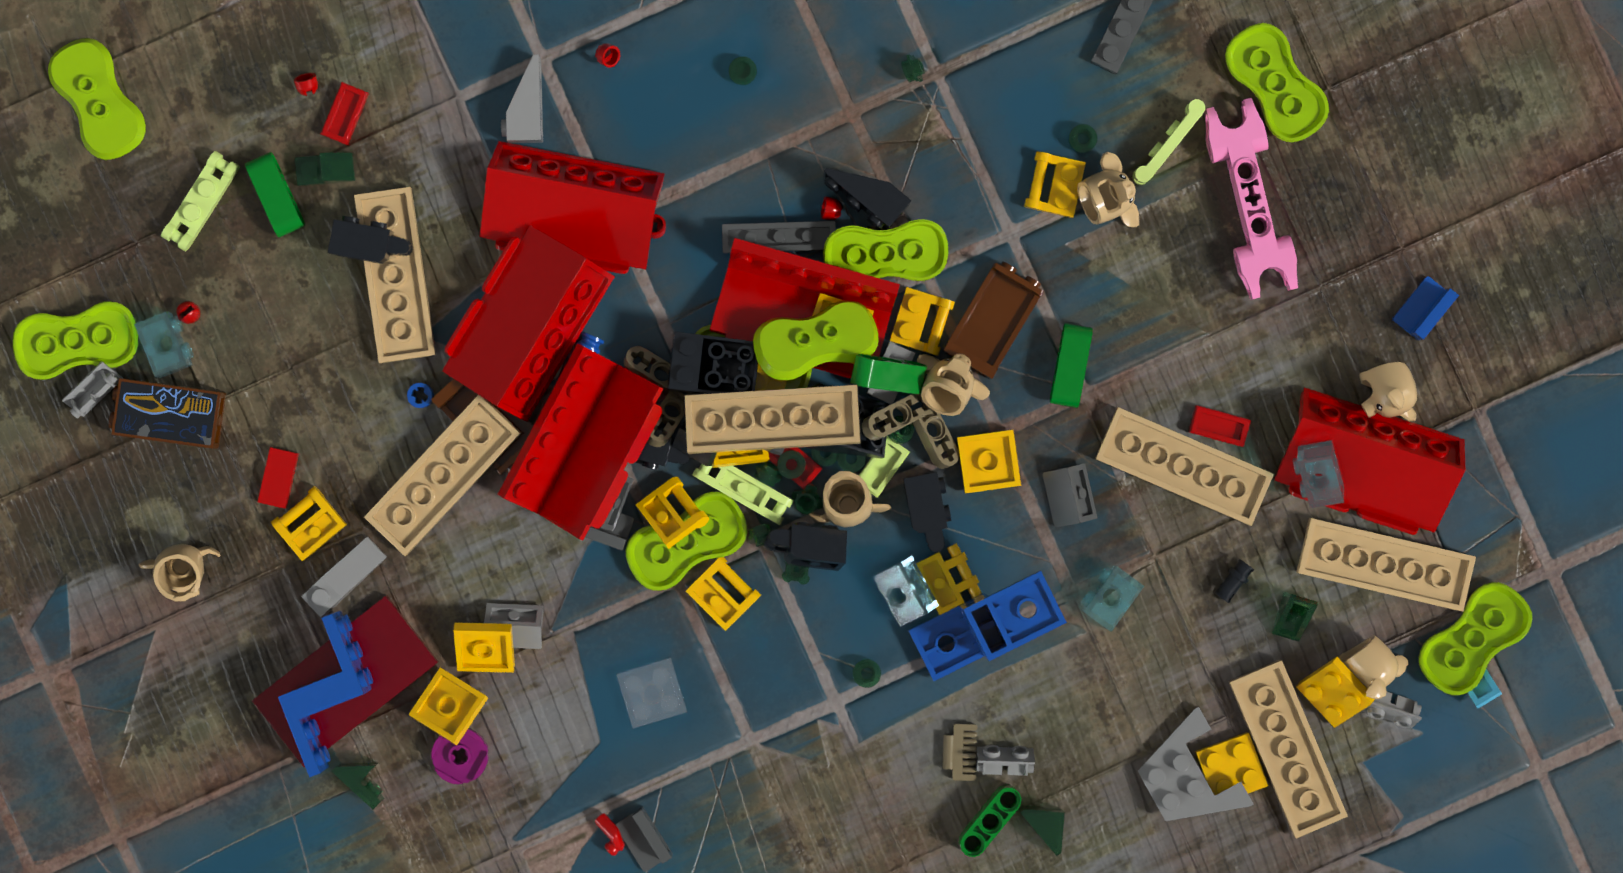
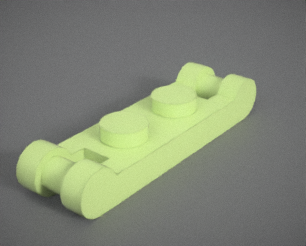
M1195 99L1185 107L1186 116L1181 122L1175 120L1165 132L1169 135L1163 144L1158 141L1148 153L1151 159L1146 166H1140L1133 172L1132 179L1135 184L1143 185L1154 176L1204 113L1205 104L1203 101Z
M214 151L173 218L163 229L161 237L167 241L173 240L178 244V248L186 252L236 176L240 166L233 161L229 163L223 159L222 154ZM216 169L224 172L220 180L213 176ZM182 223L189 227L186 234L178 231Z
M701 464L699 469L695 468L692 474L694 477L778 525L784 519L782 515L786 508H790L794 500L734 466L718 467L721 470L716 479L709 475L712 466ZM770 497L777 501L772 511L765 507Z

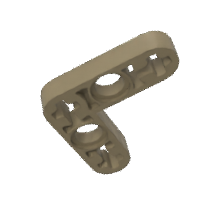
M635 346L628 350L624 358V367L663 388L661 393L666 395L660 405L662 414L647 441L651 446L661 447L669 441L685 416V394L667 391L668 380L660 381L654 376L656 370H663L669 375L670 363L643 347ZM637 356L642 359L638 365L633 363ZM651 363V364H652V367H651V369H650V371H649V373H648V372H646V369L648 368L649 364ZM669 405L676 407L679 411V416H668L665 412V407ZM661 422H663L664 424H666V426L664 427L662 434L659 435V437H656L654 435V432L658 429Z
M911 394L866 417L862 423L864 435L874 441L913 423L932 463L940 469L948 468L956 464L959 459L958 448L941 414L930 409L923 402L921 394ZM921 401L923 406L912 411L909 406ZM894 408L902 412V423L894 419ZM882 420L885 421L886 425L874 430L873 425ZM928 423L936 426V437L929 435L927 431ZM942 440L943 443L935 445V442ZM946 451L948 457L943 459L941 454Z

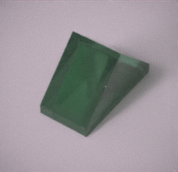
M1284 592L1272 634L1299 642L1318 606V602Z
M1020 807L1018 809L1054 854L1058 856L1062 851L1065 812L1062 809Z

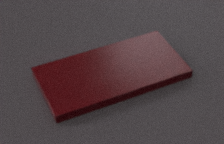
M388 596L383 597L351 622L353 630L349 631L353 642L358 641L362 649L363 657L360 660L363 667H368L371 672L373 684L370 685L372 690L309 715L311 720L315 719L319 726L320 735H318L321 746L325 745L327 749L439 662ZM330 640L252 700L303 767L305 765L278 697L342 671Z

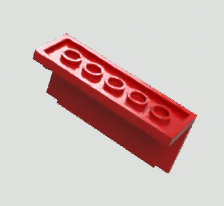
M498 141L487 167L480 237L496 240V249L504 251L511 238L518 237L522 239L531 225L587 258L605 271L626 274L630 267L646 270L655 209L663 186L665 173Z
M530 225L522 239L518 237L510 239L482 286V290L485 292L481 300L475 299L471 303L445 346V353L451 357L442 371L492 404L527 422L615 276Z
M734 238L728 269L709 331L725 335V338L753 341L756 330L770 319L781 317L802 319L813 316L819 295L822 293L843 301L859 302L866 308L874 310L873 318L877 326L879 340L872 356H879L900 284ZM826 362L813 368L851 378L854 364Z
M577 343L497 495L541 515L583 541L591 526L594 528L603 526L627 481L628 473L624 470L627 463L633 464L638 460L662 414V408L656 402L663 388Z
M1304 387L1300 395L1299 423L1276 472L1274 481L1289 485L1288 491L1294 497L1346 513L1349 509L1357 511V515L1360 518L1411 535L1417 534L1419 528L1435 533L1466 471L1465 439L1397 417L1387 418L1378 413L1368 417L1360 405Z

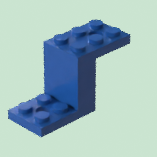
M1040 570L989 596L982 593L908 631L933 681H936L984 656L988 661H991L1067 622ZM1025 601L1033 602L1036 607L1034 615L1028 618L1023 617L1019 611L1020 605ZM944 635H949L954 639V646L949 651H943L938 646L939 639Z
M342 611L322 617L342 671L278 697L309 778L329 768L328 762L331 761L326 746H321L318 735H320L319 726L315 719L311 720L309 715L372 690L370 685L373 684L371 672L368 667L364 668L360 660L363 657L362 649L358 641L353 642L349 632L353 630L351 621L347 614H342Z

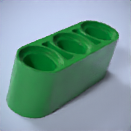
M269 152L246 162V170L276 235L280 238L304 227L303 217L274 154Z
M1064 323L1050 394L1051 404L1073 408L1079 407L1093 328Z
M856 354L850 383L866 388L921 394L927 365L909 360Z
M1004 784L998 787L961 832L959 845L965 855L976 857L982 854L1019 809L1021 796L1014 786ZM1007 791L1015 794L1014 802L1008 806L1000 802L1001 795ZM985 815H996L997 823L993 827L984 826L982 820ZM969 836H976L980 839L979 845L975 849H968L964 846V842Z

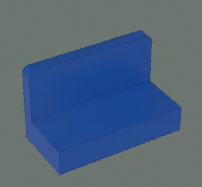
M1429 276L1425 277L1392 319L1417 341L1424 340L1459 295L1451 288L1444 289Z

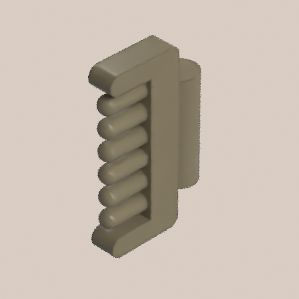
M955 723L953 724V735H943V769H952L951 777L955 781L976 780V775L965 774L975 773L976 768L963 767V765H976L975 760H963V758L975 759L977 756L975 753H963V751L975 752L977 750L976 746H963V744L975 745L977 743L976 739H963L964 737L977 736L976 732H964L976 731L978 729L976 724Z

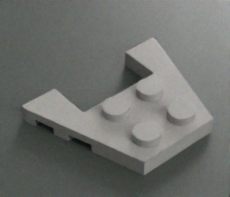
M1199 707L1193 710L1138 770L1166 822L1254 805L1242 782L1217 795L1213 794L1186 745L1188 742L1212 730Z

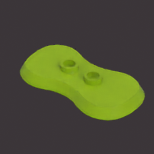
M1258 23L1247 27L1230 41L1225 53L1227 67L1239 82L1247 86L1256 95L1261 104L1266 125L1273 135L1286 142H1297L1311 136L1322 127L1329 114L1327 97L1318 85L1310 81L1299 71L1294 63L1289 42L1281 30L1268 23Z
M83 38L66 44L54 53L48 65L49 79L54 89L74 108L85 148L92 155L103 160L119 158L134 150L144 138L146 131L145 119L139 108L120 90L115 79L114 64L108 49L97 40Z
M925 219L909 221L889 230H872L860 226H845L837 229L827 238L824 245L823 259L826 264L876 278L892 276L912 281H925L934 278L945 268L948 259V241L941 226Z
M844 300L829 305L820 313L802 319L781 317L764 322L754 334L753 346L757 361L768 376L778 380H793L822 363H855L856 354L872 355L878 346L879 338L875 320L869 310L859 302Z
M117 302L98 303L84 312L73 316L62 317L45 313L33 314L20 321L13 333V351L18 367L28 377L40 380L56 377L64 371L79 365L97 366L101 361L110 368L119 367L133 358L138 347V331L135 319L128 308Z
M709 492L697 497L693 502L700 511H705L708 515V523L701 528H696L670 549L667 548L651 525L636 531L630 537L625 551L629 568L640 584L650 590H666L680 582L696 564L707 559L725 557L736 552L746 540L747 524L742 511L731 497L721 492ZM685 510L680 517L683 521H686L690 518V515Z
M1491 582L1479 587L1470 596L1461 617L1451 627L1434 634L1423 644L1419 653L1421 671L1436 688L1444 693L1462 695L1473 690L1481 681L1491 659L1501 650L1522 640L1529 632L1533 620L1529 605L1519 593L1505 584Z

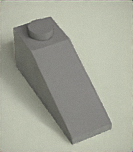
M539 55L532 56L506 111V119L501 120L502 137H507L508 143H543L541 57Z
M366 537L301 597L320 617L326 616L379 566L387 556L369 537Z

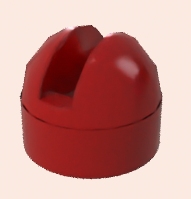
M602 44L598 46L595 57L601 65L612 68L620 60V50L612 44Z
M304 73L294 78L295 87L301 95L307 96V91H311L312 94H315L317 91L318 81L315 73Z
M825 196L821 207V219L835 220L841 216L840 211L843 209L841 202L835 198Z
M655 214L653 223H658L657 232H652L651 239L661 238L666 231L664 218Z
M190 301L182 302L176 310L177 318L185 324L195 323L201 314L199 306ZM191 306L194 310L182 318L181 314Z

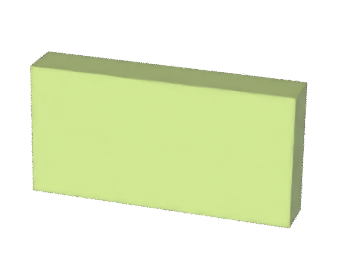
M886 436L885 457L882 459L871 457L859 474L867 484L870 493L877 498L910 453V451L889 436Z

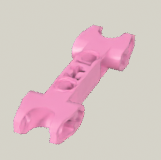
M1248 98L1241 101L1242 123L1236 129H1228L1223 126L1214 107L1205 109L1204 116L1205 141L1212 163L1224 160L1227 162L1247 244L1233 249L1238 275L1246 288L1250 300L1260 298L1259 279L1262 272L1266 269H1274L1279 272L1288 291L1297 289L1298 282L1297 257L1290 235L1275 237L1255 155L1257 152L1268 150V139L1264 123L1256 110L1253 100ZM1244 164L1250 168L1251 175L1248 179H1243L1239 176V165ZM1252 181L1254 183L1253 186L1249 187V191L1248 187L1244 189L1241 188V185H1247ZM1249 192L1251 196H1256L1257 201L1253 202V206L1251 202L1245 201V197L1249 195ZM1254 219L1261 220L1264 224V230L1261 234L1252 231L1251 223Z

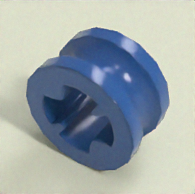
M582 331V339L577 341V343L599 354V346L604 344L605 341Z
M425 383L413 384L407 391L408 402L416 408H425L432 403L431 399L434 397L433 390ZM423 387L424 393L428 395L426 401L422 400V403L419 404L413 393L415 390L420 391L419 388Z

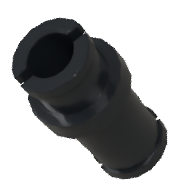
M1239 559L1234 568L1230 567L1228 570L1230 572L1214 593L1227 603H1230L1243 583H1248V577L1254 569Z

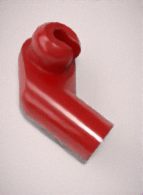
M605 813L601 814L594 823L610 840L605 844V849L612 856H615L619 851H623L625 843L619 828Z

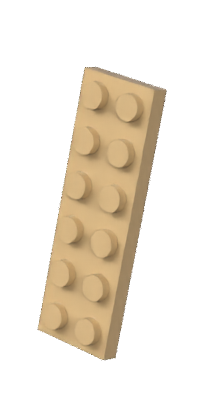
M405 187L354 195L357 218L360 219L359 224L370 226L371 221L388 224L387 229L394 232L393 236L407 239L413 246L410 255L403 257L402 255L390 254L389 260L383 264L364 261L378 362L387 363L435 356L436 350L412 188Z
M857 385L685 395L688 454L860 444Z
M478 395L364 518L404 556L408 555L520 436L521 432L488 400Z
M1119 407L1115 410L1095 457L1100 462L1249 526H1252L1274 475Z
M1309 518L1296 573L1463 612L1476 557Z
M1277 660L1228 681L1293 836L1299 838L1348 817L1282 660Z

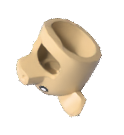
M1106 152L1100 160L1103 171L1078 183L1077 192L1081 206L1087 218L1093 224L1105 223L1120 216L1122 222L1127 227L1139 226V212L1137 206L1133 203L1136 193L1135 185L1125 173H1122V163L1118 156Z
M927 354L918 356V363L927 365V376L922 387L921 397L930 409L942 415L955 416L964 410L971 396L979 400L988 398L990 391L983 383L974 378L970 369L971 360L967 356L955 354L952 358H946L941 361Z
M1386 363L1359 374L1361 384L1373 389L1371 397L1361 404L1368 417L1378 413L1387 418L1401 416L1409 422L1416 421V412L1412 407L1417 401V389L1411 371L1405 363Z
M839 471L830 477L824 487L823 506L826 514L817 515L810 512L809 515L818 523L832 522L840 527H852L863 523L870 516L871 512H885L892 509L889 504H873L868 486L859 475L850 471Z
M178 544L164 549L156 557V560L150 559L139 563V567L153 569L155 585L166 598L173 601H186L200 594L199 587L204 574L202 556L214 554L220 557L221 555L220 552L210 546L195 548L191 545Z
M1375 635L1367 638L1338 657L1367 688L1366 697L1373 699L1385 697L1387 693L1386 687L1395 677H1400L1409 665L1406 657L1402 655L1395 656Z

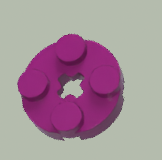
M470 728L467 729L457 746L439 736L431 751L434 769L443 780L449 783H468L477 779L484 772L489 760V747L483 737ZM463 748L466 750L465 755L468 756L467 761L461 760L457 763L454 761L456 756L452 753L454 749L459 751Z

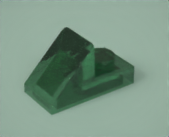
M322 152L315 156L295 157L297 186L299 187L355 181L353 153Z
M378 763L339 764L331 771L373 810L385 799L381 795L382 789L371 780L367 782L365 780L366 776Z

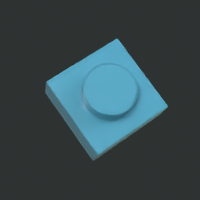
M1487 669L1479 684L1468 692L1477 708L1502 695Z

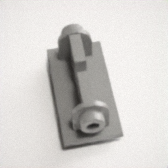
M101 361L62 401L72 408L70 412L74 417H84L118 384L119 378L123 379V377Z
M1387 692L1386 696L1381 699H1375L1370 706L1362 710V712L1367 713L1373 719H1387L1393 721L1396 726L1401 728H1413L1422 719L1419 716L1422 706L1418 705L1417 701L1398 695L1395 704H1392L1391 698L1393 693Z
M996 745L977 746L978 760L976 770L977 772H982V775H1002V766H1008V775L1028 776V773L1034 772L1035 758L1033 748L1025 746H1015L1013 748L998 747Z

